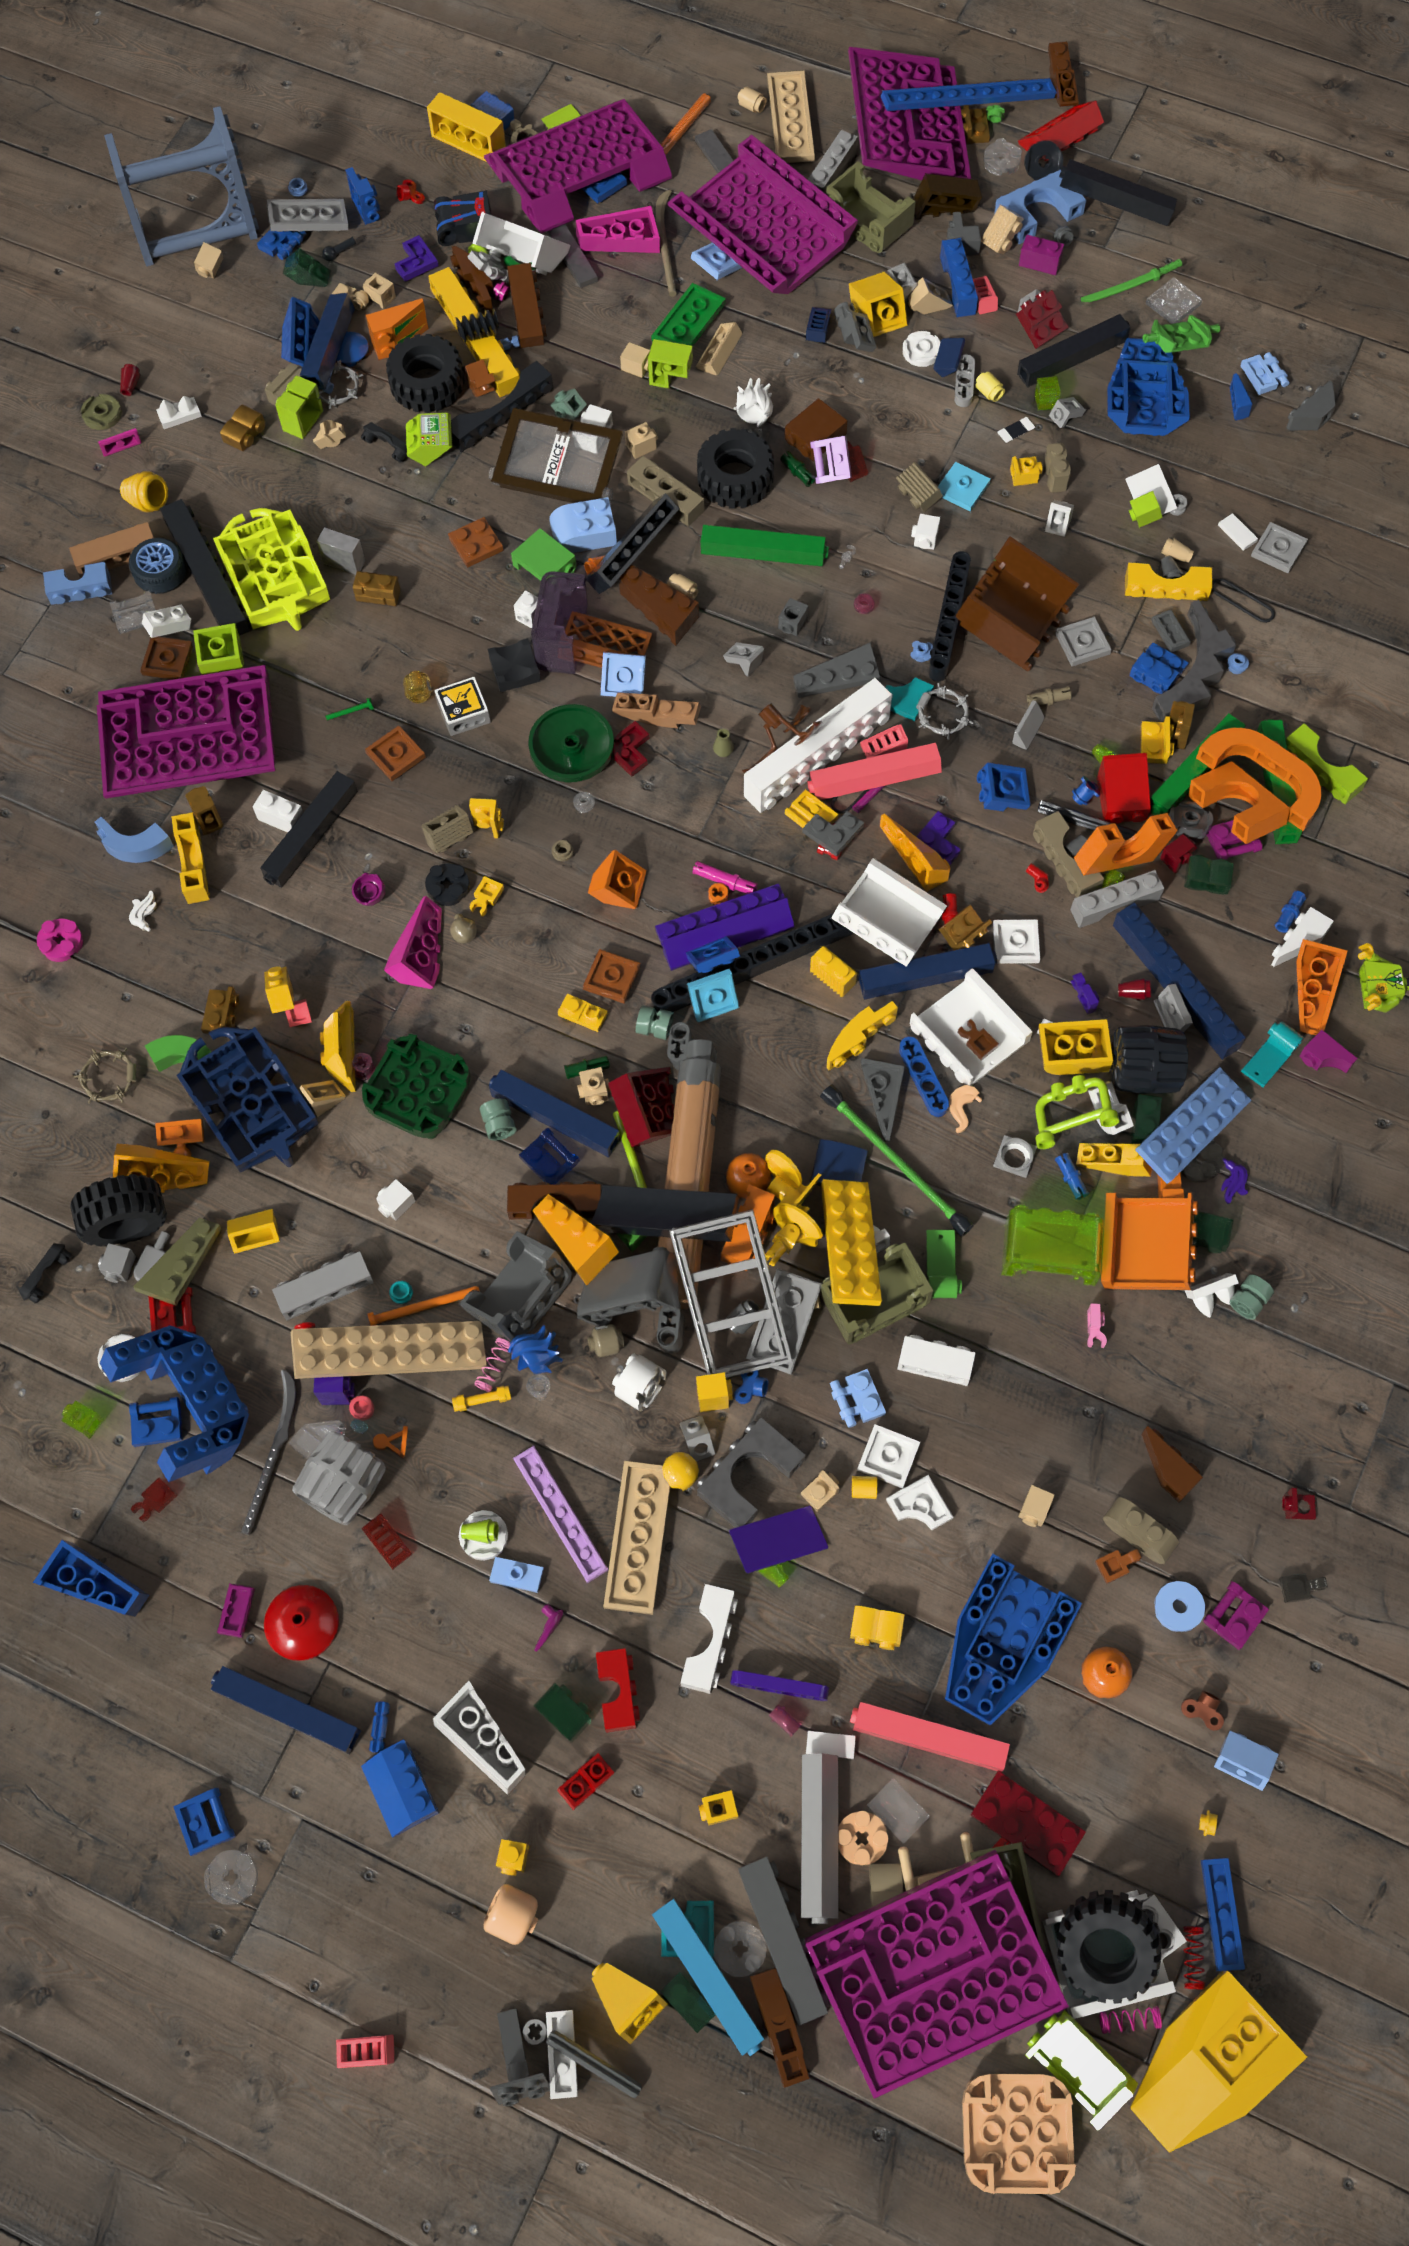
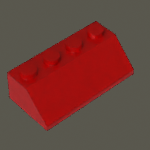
M1097 101L1073 106L1018 140L1019 145L1028 151L1032 144L1041 140H1048L1056 144L1061 152L1068 149L1070 143H1077L1083 140V135L1096 132L1098 126L1104 123ZM1043 155L1042 158H1041V159H1044L1045 161L1049 160V159H1046V157H1045L1046 155Z

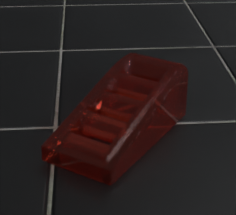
M379 1514L362 1527L363 1532L392 1570L413 1555L382 1514ZM382 1524L384 1525V1527L380 1529L378 1532H376L374 1535L371 1534ZM387 1532L391 1534L382 1542H377V1540L380 1539ZM396 1540V1544H394L387 1551H384L383 1548H385L392 1541ZM401 1547L403 1551L391 1560L389 1556Z

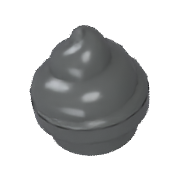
M1067 226L1059 227L1054 233V241L1064 244V247L1070 245L1073 241L1072 230Z

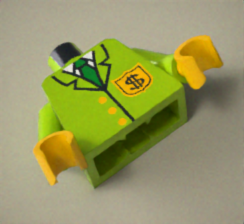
M1366 943L1358 947L1362 950V953L1358 954V958L1366 960L1359 969L1364 1009L1369 1011L1374 1009L1387 1013L1399 1004L1405 995V991H1409V977H1403L1400 965L1393 964L1374 953L1373 946Z

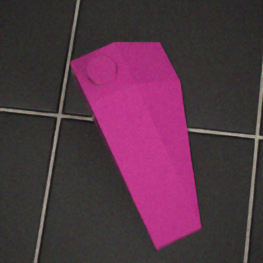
M424 896L390 953L384 971L401 984L432 989L440 971V964L437 963V953L440 952L441 946L438 945V933L441 932L442 908L427 896Z

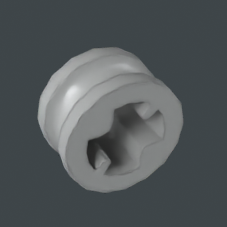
M1175 494L1173 499L1175 503L1180 505L1177 509L1170 511V513L1178 516L1185 512L1187 499L1183 495Z
M539 2019L528 2021L523 2029L525 2040L532 2045L542 2043L547 2037L546 2024ZM532 2024H535V2027H538V2024L542 2027L540 2031L541 2038L536 2040V2037L531 2039L528 2035L531 2032L530 2026Z

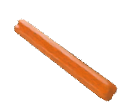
M703 93L661 142L660 145L663 147L665 156L711 102L709 95Z

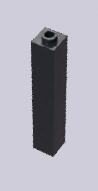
M1069 159L1067 166L1063 165L1059 177L1062 178L1060 187L1168 226L1175 211L1176 198Z
M1118 314L1019 360L1017 375L1027 388L1125 343L1129 337L1130 324L1121 314Z
M336 771L260 867L264 876L263 879L268 884H276L281 888L285 885L358 792L354 780Z

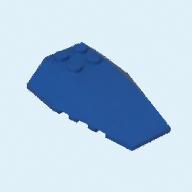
M1126 339L1115 371L1107 387V415L1124 433L1165 436L1189 421V392L1187 387L1183 385L1184 380L1182 376H1179L1177 364L1173 362L1172 352L1165 353L1155 342L1144 343L1143 339Z

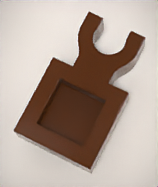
M970 1019L967 1021V1026L971 1030L965 1031L961 1026L957 1033L961 1037L968 1039L966 1046L982 1061L998 1048L999 1043L984 1028L978 1031L976 1024Z

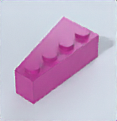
M651 206L576 220V235L582 251L660 253V237Z

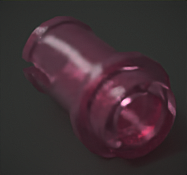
M777 1705L769 1715L772 1719L770 1722L778 1724L792 1737L801 1724L784 1710L786 1707Z

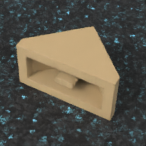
M334 1080L301 1085L299 1088L304 1100L317 1117L346 1097Z

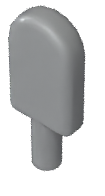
M162 1231L154 1247L150 1245L145 1247L134 1268V1277L137 1281L166 1253V1251H163V1248L170 1237L168 1233Z

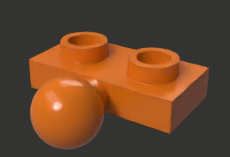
M203 1119L155 1123L157 1146L177 1145L173 1153L191 1157V1151L186 1147V1144L205 1142Z

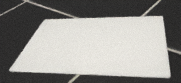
M1159 464L1125 479L1133 499L1153 491L1162 515L1177 509Z

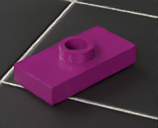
M229 1583L217 1631L218 1634L243 1638L255 1592L253 1587Z

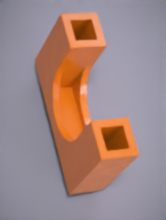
M1232 761L1191 780L1189 797L1202 808L1226 798L1242 799L1253 806L1234 815L1231 832L1245 844L1287 825L1290 807Z
M1168 813L1150 816L1141 829L1126 841L1115 823L1099 826L1088 838L1074 859L1084 876L1152 862L1178 830Z

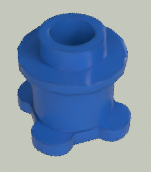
M1083 776L1081 778L1083 783L1078 788L1072 790V797L1079 805H1088L1090 803L1089 800L1094 795L1099 797L1101 793L1095 782Z

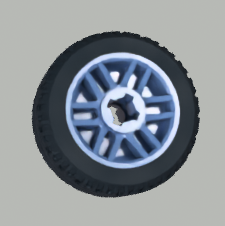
M152 538L139 543L132 550L133 552H131L129 558V568L136 584L144 591L153 594L167 593L183 582L186 576V562L180 548L173 541L166 538Z

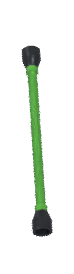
M833 1084L821 1093L820 1098L827 1105L836 1108L840 1113H844L936 1206H939L945 1212V1216L950 1220L953 1229L961 1237L965 1236L974 1227L975 1223L971 1219L950 1207L888 1144L849 1108L841 1092Z

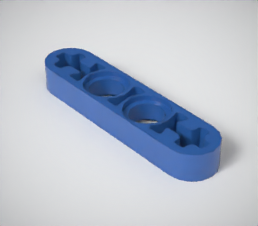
M905 1037L900 1042L899 1053L929 1113L935 1117H942L948 1111V1098L919 1041L914 1037ZM907 1044H909L910 1047L914 1046L913 1054L915 1057H913L912 1059V1054L910 1050H905ZM917 1062L923 1063L925 1070L917 1072L913 1069V1064ZM929 1081L935 1085V1088L932 1091H926L922 1084ZM935 1095L937 1102L939 1104L943 1103L942 1109L940 1110L938 1107H934L935 1100L933 1096Z

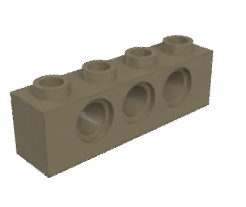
M642 456L627 470L628 484L651 501L666 493L679 507V510L673 516L688 527L704 512V498L701 494L692 491L684 482L678 481L668 471L658 467L654 461Z

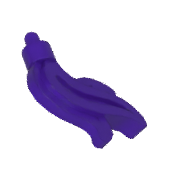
M1222 1158V1162L1226 1164L1225 1167L1230 1171L1231 1176L1223 1182L1221 1191L1227 1188L1224 1193V1199L1227 1204H1230L1232 1196L1236 1191L1240 1195L1248 1193L1245 1190L1248 1175L1245 1167L1234 1163L1232 1160L1228 1161L1226 1158Z

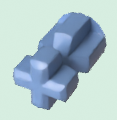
M517 335L512 336V340L508 338L500 339L504 350L510 349L511 345L514 348L520 346Z

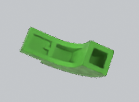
M171 1035L156 1039L144 1046L158 1071L161 1072L174 1064L183 1063L187 1051L196 1039L182 1035ZM206 1045L198 1051V1059L211 1053L210 1049Z

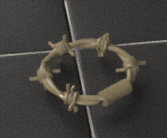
M127 1048L124 1051H101L98 1053L92 1049L94 1053L90 1055L91 1057L79 1072L80 1074L74 1076V1078H78L81 1086L90 1097L88 1104L92 1100L100 1102L102 1100L112 1101L118 1098L123 1103L122 1098L125 1097L132 1084L136 1083V1064H133L125 1054ZM114 1055L113 1062L118 1058L128 1063L127 1086L122 1090L117 1086L118 1090L113 1095L100 1096L103 1091L102 1089L97 1093L95 1091L92 1092L87 1087L86 1082L92 1080V1078H87L88 1067L92 1062H95L98 1066L97 1061L101 1057Z

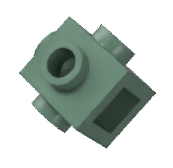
M571 389L568 391L562 390L554 397L555 401L550 406L557 417L574 420L581 414L582 409L587 404L575 389Z

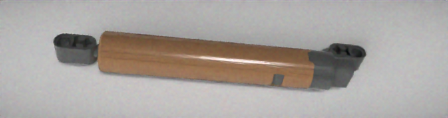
M679 1022L670 1029L667 1050L672 1065L679 1071L665 1189L709 1192L722 1067L716 1063L717 1050L713 1042L700 1039L694 1040L688 1025ZM686 1034L683 1038H678L680 1035ZM659 1237L658 1247H665L668 1251L675 1253L672 1239L670 1237ZM682 1238L691 1273L700 1271L703 1240ZM678 1262L679 1310L668 1312L666 1311V1306H663L659 1313L657 1341L663 1350L669 1354L677 1353L682 1348L685 1316L680 1309L690 1308ZM699 1281L694 1282L696 1294H698ZM668 1337H675L672 1343L665 1344Z

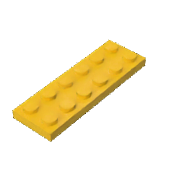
M823 1179L821 1190L832 1301L837 1304L880 1306L882 1298L868 1182Z

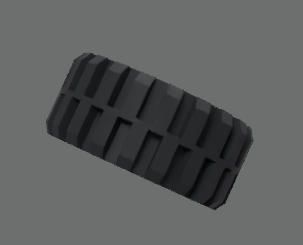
M417 334L413 338H405L403 343L399 342L395 346V350L392 349L386 362V371L392 395L399 404H403V407L409 410L412 408L414 412L420 413V411H424L425 413H431L432 410H436V412L442 410L444 406L447 408L452 404L451 401H456L464 387L462 361L457 348L452 346V343L448 340H443L442 337L437 335L433 337L431 334H425V336ZM427 368L440 371L436 375L424 379L411 376L415 372Z
M730 428V431H725L724 429L719 431V434L710 436L709 441L706 440L701 445V449L697 454L698 485L701 488V492L708 496L711 502H717L721 507L729 506V509H735V507L746 508L749 504L752 506L758 503V499L762 500L766 493L771 490L774 480V455L767 441L763 437L759 438L757 433L753 431L749 433L747 429L736 430V428ZM733 462L743 463L752 468L748 472L739 475L727 474L720 470L722 466Z
M119 1175L114 1178H105L100 1182L96 1181L91 1183L90 1186L82 1188L80 1192H77L70 1204L76 1234L82 1242L91 1246L102 1247L103 1245H108V1243L122 1245L130 1241L140 1240V1238L147 1237L152 1232L159 1230L167 1218L160 1185L153 1178H148L145 1175Z
M1105 1890V1893L1099 1895L1098 1891L1089 1892L1088 1899L1085 1896H1081L1076 1899L1075 1906L1070 1905L1068 1907L1065 1917H1062L1060 1923L1057 1957L1058 1962L1062 1964L1061 1971L1066 1978L1071 1977L1070 1984L1076 1990L1079 1988L1083 1989V1995L1089 1999L1092 1995L1098 1997V2002L1106 2003V1999L1113 2000L1114 2004L1122 2003L1123 1998H1127L1128 2001L1136 1999L1138 1991L1144 1994L1149 1989V1983H1154L1161 1963V1938L1158 1924L1153 1922V1915L1149 1909L1143 1911V1903L1139 1900L1134 1899L1132 1902L1128 1899L1129 1895L1123 1892L1120 1893V1896L1113 1895V1890ZM1113 1929L1123 1933L1131 1940L1135 1947V1953L1128 1960L1121 1963H1104L1095 1959L1084 1946V1939L1096 1930Z

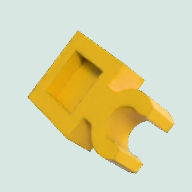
M484 876L474 892V897L477 899L473 900L470 904L471 912H474L476 907H482L480 915L482 917L485 916L487 905H495L504 890V885Z

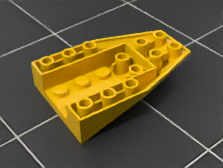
M1228 1970L1221 1971L1205 1990L1166 2028L1131 2103L1130 2109L1170 2153L1247 2115L1297 2068L1307 2056Z

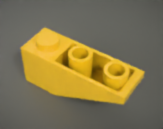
M1079 1143L1076 1165L1079 1167L1125 1176L1151 1177L1152 1172L1149 1164L1135 1151L1140 1144Z

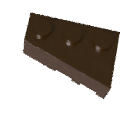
M925 173L913 197L915 201V220H919L921 216L933 215L934 218L939 217L941 213L950 212L953 215V212H961V214L975 212L982 199L978 180Z

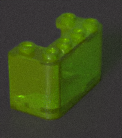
M1024 1205L1014 1206L1013 1209L1009 1210L1005 1222L1001 1275L1013 1276L1014 1271L1021 1270V1274H1026L1028 1270L1072 1275L1073 1280H1078L1079 1277H1082L1084 1279L1083 1285L1095 1286L1101 1274L1104 1220L1096 1213L1081 1215L1070 1210L1054 1212L1049 1208H1039L1036 1210L1028 1209Z

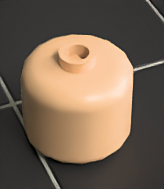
M503 1884L498 1889L488 1909L483 1924L484 1930L512 1945L521 1943L528 1932H533L537 1924L538 1918L535 1917L538 1908L537 1899L509 1884Z

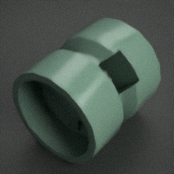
M642 1005L638 1014L635 1031L638 1034L647 1036L653 1033L655 1038L667 1040L672 1027L674 1013L662 1009L656 1012L655 1008Z
M493 1099L484 1103L479 1108L483 1122L486 1123L485 1129L488 1139L494 1141L506 1139L517 1131L514 1120L510 1117L511 1110L506 1099Z
M1248 1275L1240 1286L1241 1290H1237L1229 1303L1241 1316L1255 1320L1263 1309V1305L1274 1294V1290L1262 1278L1256 1275Z

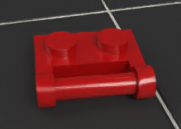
M187 1287L181 1297L183 1326L177 1327L175 1305L148 1296L151 1332L171 1325L196 1334V1326L193 1325L191 1308L192 1288Z

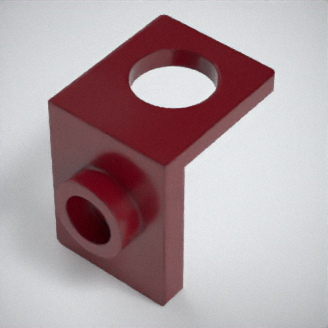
M1291 1488L1283 1496L1282 1508L1285 1511L1286 1519H1316L1314 1495L1297 1494V1488ZM1299 1500H1304L1309 1504L1310 1510L1308 1513L1301 1514L1298 1512Z

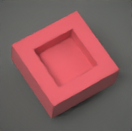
M306 999L295 1001L294 1009L285 1011L290 1027L312 1022Z

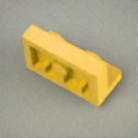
M1165 716L1164 722L1142 721L1141 753H1147L1148 763L1167 764L1169 756L1173 755L1174 743H1170V737H1173L1174 725L1170 724V716Z
M470 798L469 807L474 826L484 829L492 827L494 838H499V831H503L504 819L501 818L502 811L501 808H498L497 801Z

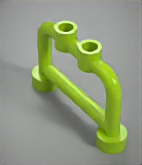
M1077 1075L1072 1078V1085L1066 1087L1063 1083L1051 1085V1092L1043 1095L1035 1106L1039 1134L1035 1137L1036 1145L1039 1149H1049L1055 1145L1053 1134L1099 1118L1103 1127L1117 1125L1119 1123L1118 1112L1112 1110L1106 1083L1100 1078L1086 1079L1083 1075ZM1091 1087L1099 1089L1102 1108L1047 1127L1044 1111L1047 1103L1063 1101L1066 1099V1096L1074 1093H1085Z

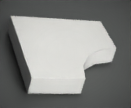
M929 1475L886 1498L898 1521L906 1518L918 1519L926 1523L931 1530H934L953 1519L952 1513Z

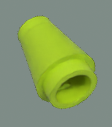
M487 1519L462 1524L461 1537L462 1539L491 1544L492 1541H497L499 1537L498 1522Z

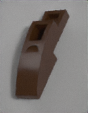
M1067 41L1049 43V72L1051 82L1057 92L1055 95L1057 103L1060 107L1078 105L1075 74L1071 68Z
M452 246L453 255L450 256L453 268L457 267L458 269L456 273L460 282L463 281L466 289L471 287L473 294H477L476 300L479 308L483 307L484 312L489 310L492 313L491 297L494 294L490 277L484 271H480L468 259L467 256L469 254L457 246Z
M774 1967L751 1975L750 1978L765 2030L768 2033L782 2086L786 2088L808 2080L809 2075L803 2058V2049L776 1968Z

